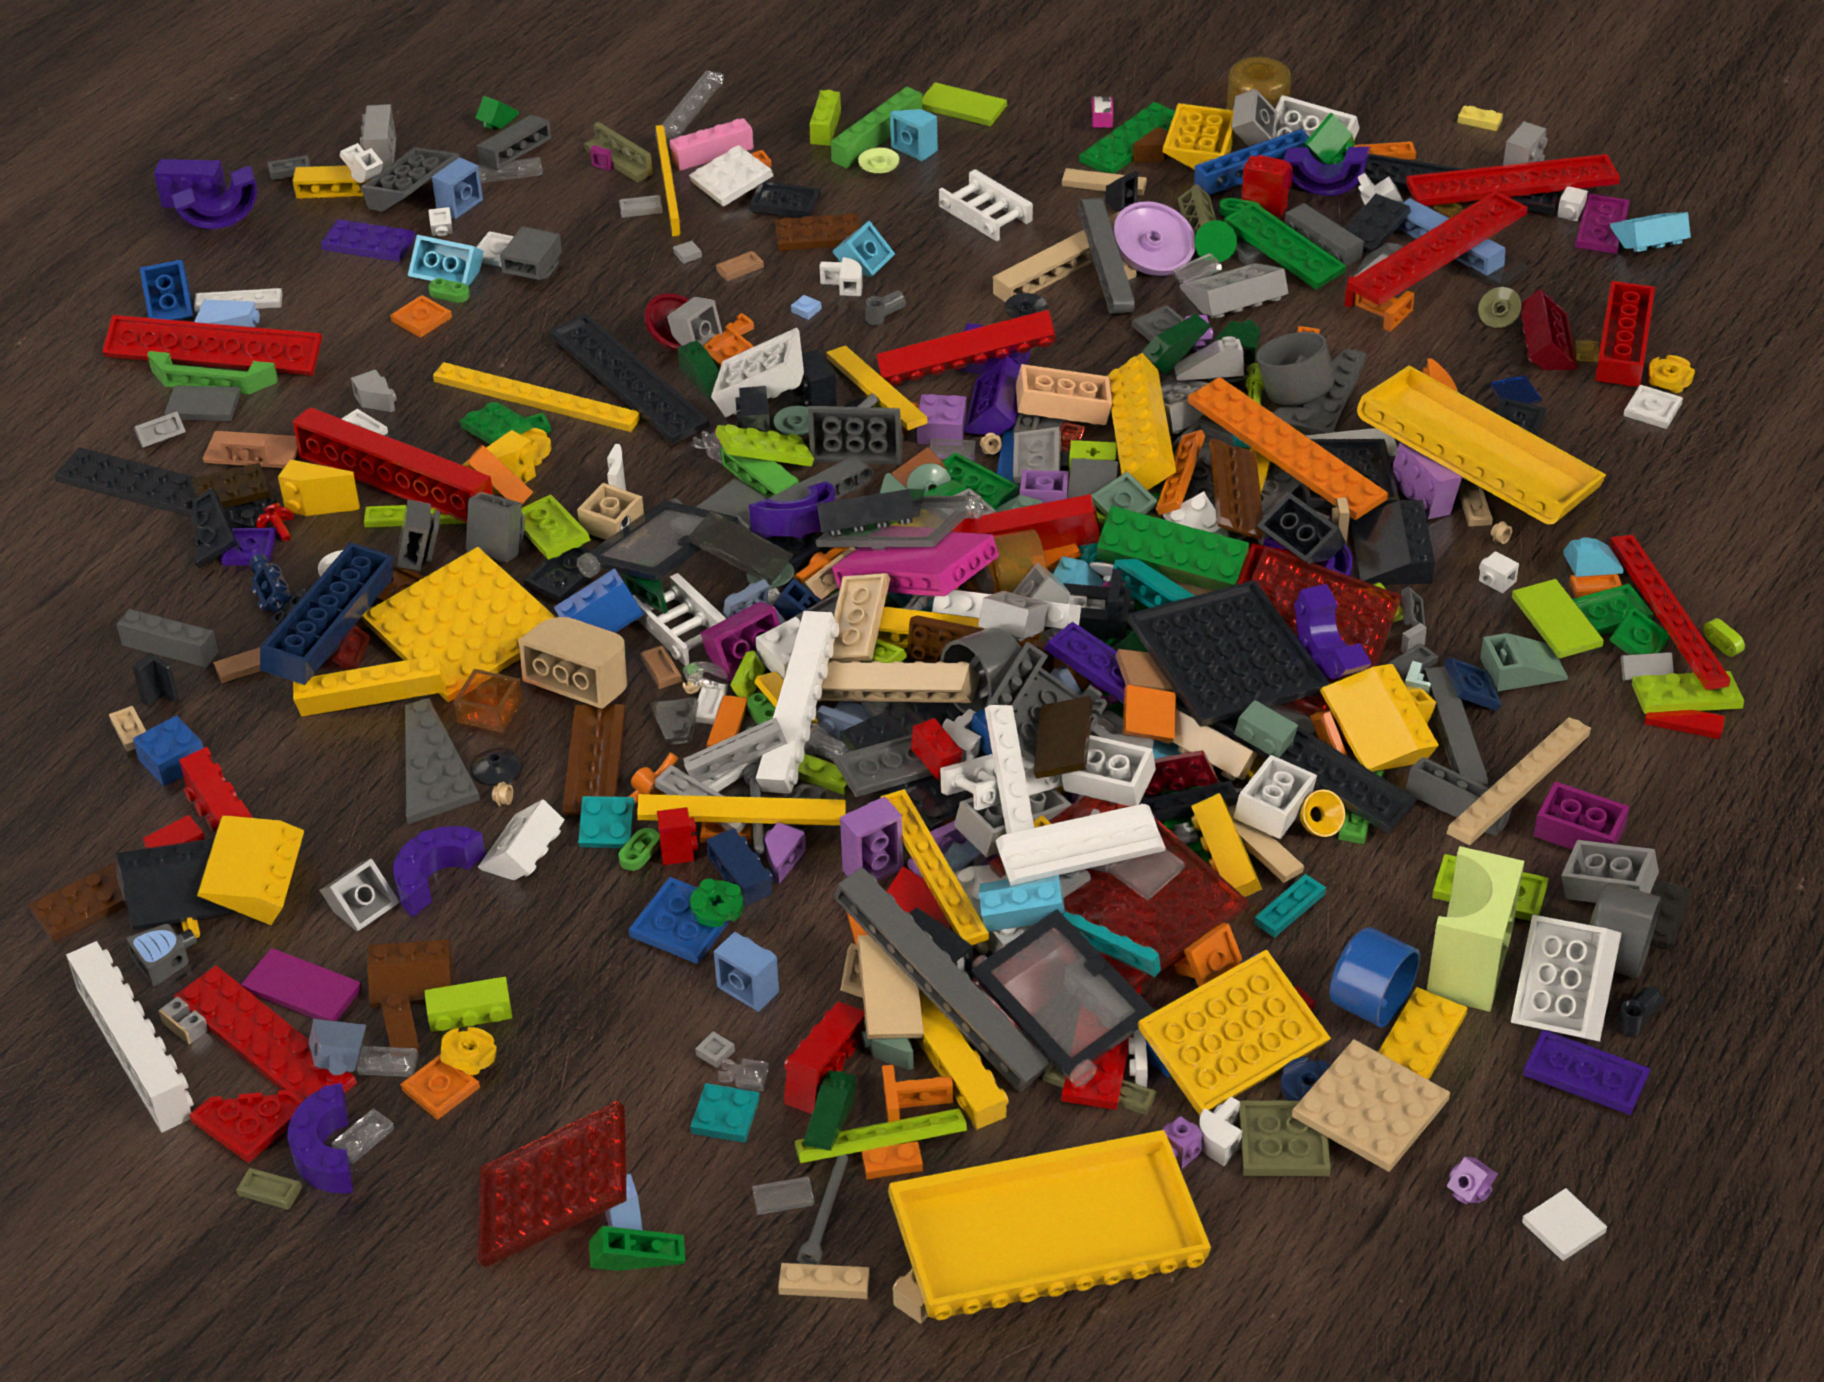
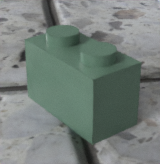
M1254 700L1239 717L1234 734L1265 753L1279 758L1293 742L1298 725Z

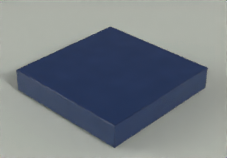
M1450 657L1445 661V667L1458 698L1495 711L1501 706L1500 699L1487 670Z

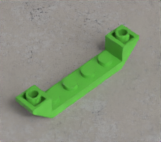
M153 351L147 353L151 371L165 387H240L241 394L249 395L276 384L278 381L275 363L253 361L248 372L172 365L170 353Z

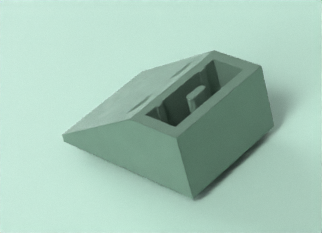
M1509 633L1483 637L1480 659L1488 671L1497 692L1568 680V676L1558 657L1547 643Z

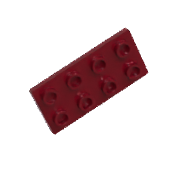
M1203 750L1154 759L1156 770L1143 796L1157 795L1168 791H1180L1197 786H1207L1218 782L1217 775Z

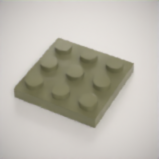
M1239 1101L1243 1176H1330L1328 1137L1292 1117L1293 1109L1300 1101Z

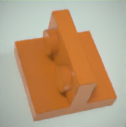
M1221 922L1184 950L1186 956L1174 964L1177 974L1195 978L1198 987L1241 964L1243 959L1229 923Z

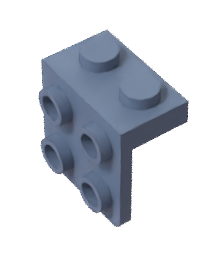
M763 579L757 583H751L746 589L737 594L729 595L724 602L723 616L727 619L759 601L773 606L768 601L770 585ZM776 610V613H777V616H778V619H779V622H780V625H781V624L785 623L786 621H785L784 618L779 614V612Z
M840 701L834 709L822 705L817 711L818 733L840 740V731L871 718L863 705L852 701Z

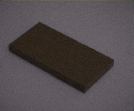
M1091 696L1041 705L1033 771L1036 779L1086 770L1093 707Z

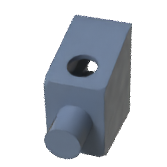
M313 1019L309 1047L315 1066L317 1068L329 1069L333 1075H341L345 1071H355L366 1025Z

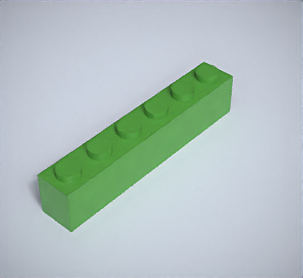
M905 87L831 141L832 162L849 168L859 160V156L864 151L876 148L890 138V113L892 111L922 109V93Z

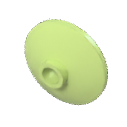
M872 148L864 151L859 156L860 167L872 173L889 172L899 164L898 154L887 148Z

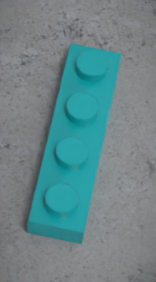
M1064 912L1063 916L1097 951L1154 977L1161 970L1159 954L1154 949L1136 944L1126 936L1112 933L1102 925L1097 926L1090 923L1080 915Z

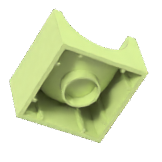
M1459 846L1447 917L1439 916L1436 924L1427 984L1428 992L1464 1006L1491 1012L1512 935L1524 861Z

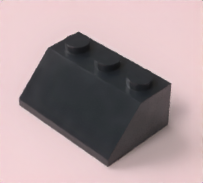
M1290 492L1256 525L1258 529L1306 564L1330 560L1346 544L1340 529Z

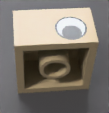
M602 483L577 509L579 524L588 534L607 540L644 514L642 496L606 483Z

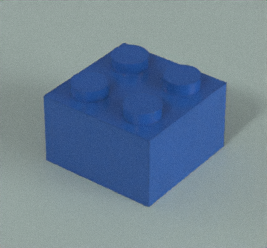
M177 715L133 738L138 760L163 787L183 777L179 759L204 748L202 741Z

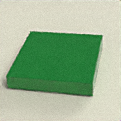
M1631 606L1609 641L1629 655L1661 653L1670 635L1664 628Z

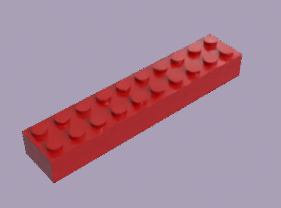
M309 407L292 421L299 458L317 465L351 471L354 473L355 480L406 500L430 503L431 508L439 510L442 514L451 515L462 522L467 523L469 498L479 492L493 495L491 476L314 408Z

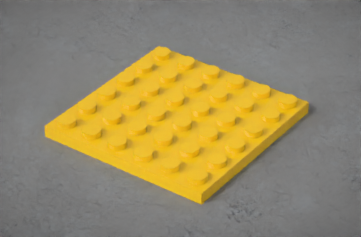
M479 547L474 548L362 615V621L404 661L440 655L446 671L447 692L438 694L448 703L521 659L519 639L541 622L556 618Z

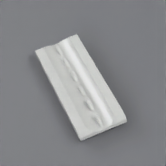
M1146 804L1005 834L996 839V845L1010 886L1165 851V846L1151 809Z

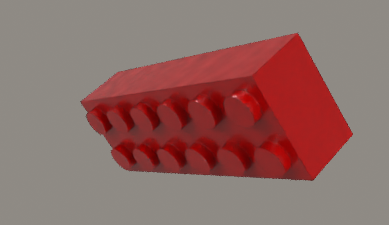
M1611 281L1595 381L1639 387L1641 384L1655 293L1654 286Z

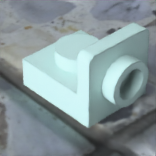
M1412 661L1405 685L1422 688L1429 695L1431 684L1424 681L1425 674L1421 673L1422 663Z

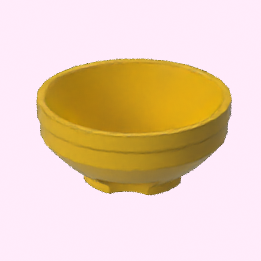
M1317 790L1306 796L1301 805L1299 815L1302 825L1310 834L1327 837L1337 833L1342 827L1345 820V809L1341 799L1334 792ZM1313 807H1317L1321 811V819L1318 822L1313 821L1310 816Z

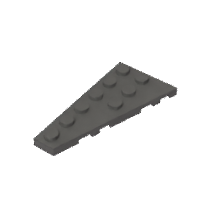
M1343 350L1331 361L1335 381L1332 388L1326 394L1308 403L1282 405L1273 414L1303 434L1316 435L1336 432L1366 362L1367 353L1357 350Z
M426 698L405 705L407 824L480 800L479 792L430 699Z

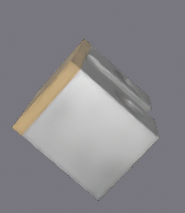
M176 997L158 1010L162 1023L188 1045L208 1032L205 1018L195 1010L190 1013L188 1004L179 997Z

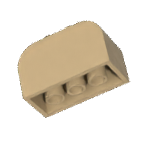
M557 617L541 622L519 639L522 680L524 682L601 709L619 696L627 687L624 639L617 633L576 619Z

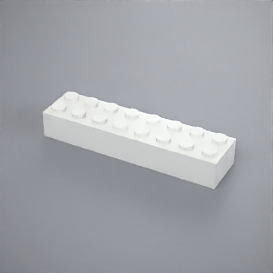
M96 941L66 954L79 994L161 1133L190 1120V1107L194 1104L188 1091H185L188 1088L187 1081L182 1073H176L177 1066L171 1054L165 1055L166 1048L161 1037H154L155 1029L149 1018L144 1020L143 1016L145 1014L139 1001L133 1002L134 995L128 983L122 984L124 980L119 968L111 966L113 961L108 950H102Z

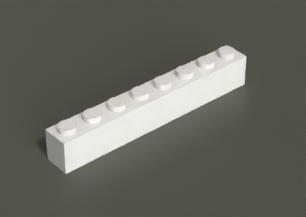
M803 612L773 717H776L787 744L762 755L756 776L762 792L791 794L794 784L798 781L799 764L804 760V746L810 738L811 721L816 717V703L822 695L823 678L827 677V664L829 658L833 656L834 639L839 635V624L835 621L832 612Z

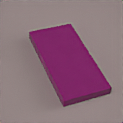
M1588 194L1575 247L1617 254L1620 240L1610 228V223L1626 220L1630 200Z
M273 948L267 952L241 984V986L256 997L310 1018L337 1021L362 990V984L357 980Z

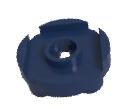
M1301 1057L1290 1061L1283 1069L1280 1082L1281 1091L1285 1098L1289 1101H1301L1330 1065L1319 1059L1318 1063L1309 1061V1057ZM1303 1080H1307L1308 1082L1314 1081V1084L1305 1085Z

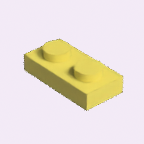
M1463 106L1457 123L1497 131L1503 114L1493 110L1478 109L1474 106Z

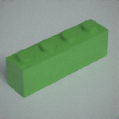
M723 446L721 447L722 465L750 488L768 498L799 483L795 476H792L775 461L728 455Z

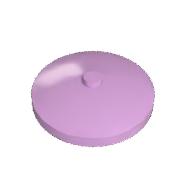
M1138 202L1127 206L1119 213L1112 228L1121 258L1131 267L1146 274L1165 276L1179 272L1189 263L1195 251V235L1188 221L1176 210L1160 203Z

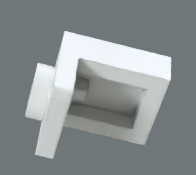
M450 208L430 209L429 217L432 236H445L453 233Z

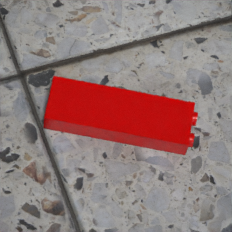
M1087 494L965 518L951 532L993 534L999 557L991 562L994 563L1025 557L1030 554L1075 543L1077 546L1097 543L1101 536V527L1092 496Z

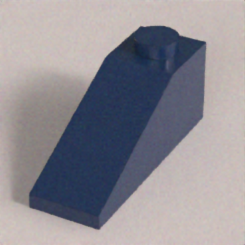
M793 578L779 595L773 606L779 613L790 620L822 600Z

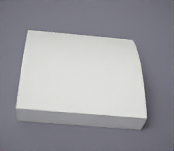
M615 444L607 457L609 469L607 474L608 484L626 491L622 450L620 444Z

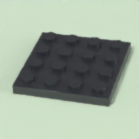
M1311 439L1388 492L1387 500L1377 507H1383L1399 501L1385 439ZM1301 483L1304 502L1309 507L1336 508L1325 498Z

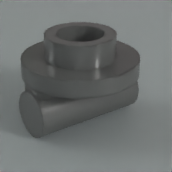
M1188 822L1173 825L1174 830L1169 831L1172 847L1198 842L1195 826L1189 827Z

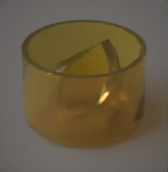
M1249 57L1236 62L1228 73L1227 110H1233L1235 96L1257 89L1271 106L1276 109L1282 95L1290 97L1292 77L1289 68L1284 63L1269 57Z
M1034 529L993 536L999 557L984 567L989 594L1001 591L1012 593L1037 562L1047 569L1039 536Z

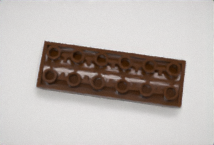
M1212 438L1210 440L1217 526L1227 531L1231 530L1241 533L1246 537H1254L1261 540L1264 532L1256 526L1263 519L1256 452L1249 449L1231 447L1223 441Z
M919 615L913 616L909 621L907 658L927 663L940 662L943 649L949 642L985 629ZM1029 638L1017 641L1021 649L1028 641L1048 655L1041 668L1051 673L1054 669L1055 657L1045 650L1047 642Z
M609 704L603 709L593 705H575L563 799V815H581L582 796H617L626 704Z

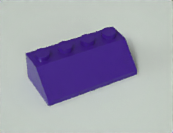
M1008 356L976 379L964 426L966 433L986 435L992 432L999 436L1005 430L1009 431L1014 427L1018 412L1016 382L1020 367Z

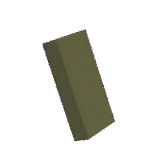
M249 1168L236 1191L238 1196L289 1210L301 1191L302 1185L300 1181Z

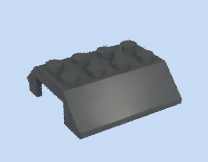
M1027 641L986 707L989 705L1013 706L1021 756L1034 763L1041 705L1091 696L1093 701L1091 733L1099 719L1098 717L1101 716L1107 706V701L1100 698L1102 693L1091 685L1080 695L1045 671L1041 666L1048 655Z

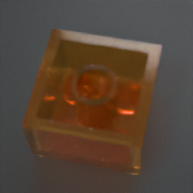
M473 669L454 700L457 723L503 733L523 700L520 679Z

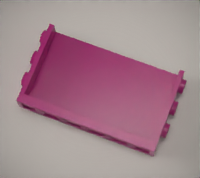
M886 528L872 539H930L938 531ZM950 532L935 547H886L885 549L860 547L834 565L832 569L839 589L843 576L887 573L890 577L887 592L945 597L999 557L993 534Z

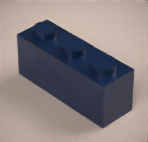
M735 828L706 839L708 858L726 882L737 884L741 888L744 907L772 895L771 883L774 882L771 871L762 866L758 854L750 850L746 838L743 835L740 836Z

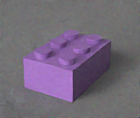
M1400 442L1392 468L1396 487L1408 500H1423L1427 519L1450 515L1462 476Z
M885 796L840 817L843 872L847 877L863 867L878 882L901 870L903 867L902 815Z

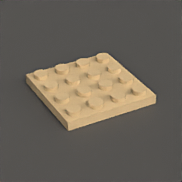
M1353 1039L1295 1106L1292 1117L1390 1172L1447 1103L1450 1092Z

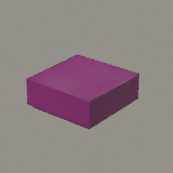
M595 145L590 148L592 166L609 171L613 167L611 150Z

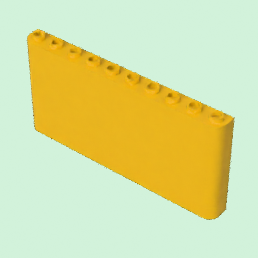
M1407 366L1364 394L1357 407V413L1363 421L1545 524L1556 523L1602 485L1606 474L1411 366Z
M1165 1130L889 1184L888 1194L928 1316L937 1320H945L952 1315L961 1313L973 1314L980 1309L990 1307L1002 1308L1009 1303L1019 1301L1031 1302L1038 1297L1048 1295L1056 1297L1064 1292L1077 1289L1085 1291L1101 1284L1113 1285L1125 1279H1142L1149 1274L1159 1272L1166 1274L1187 1266L1190 1268L1199 1267L1205 1262L1211 1249Z

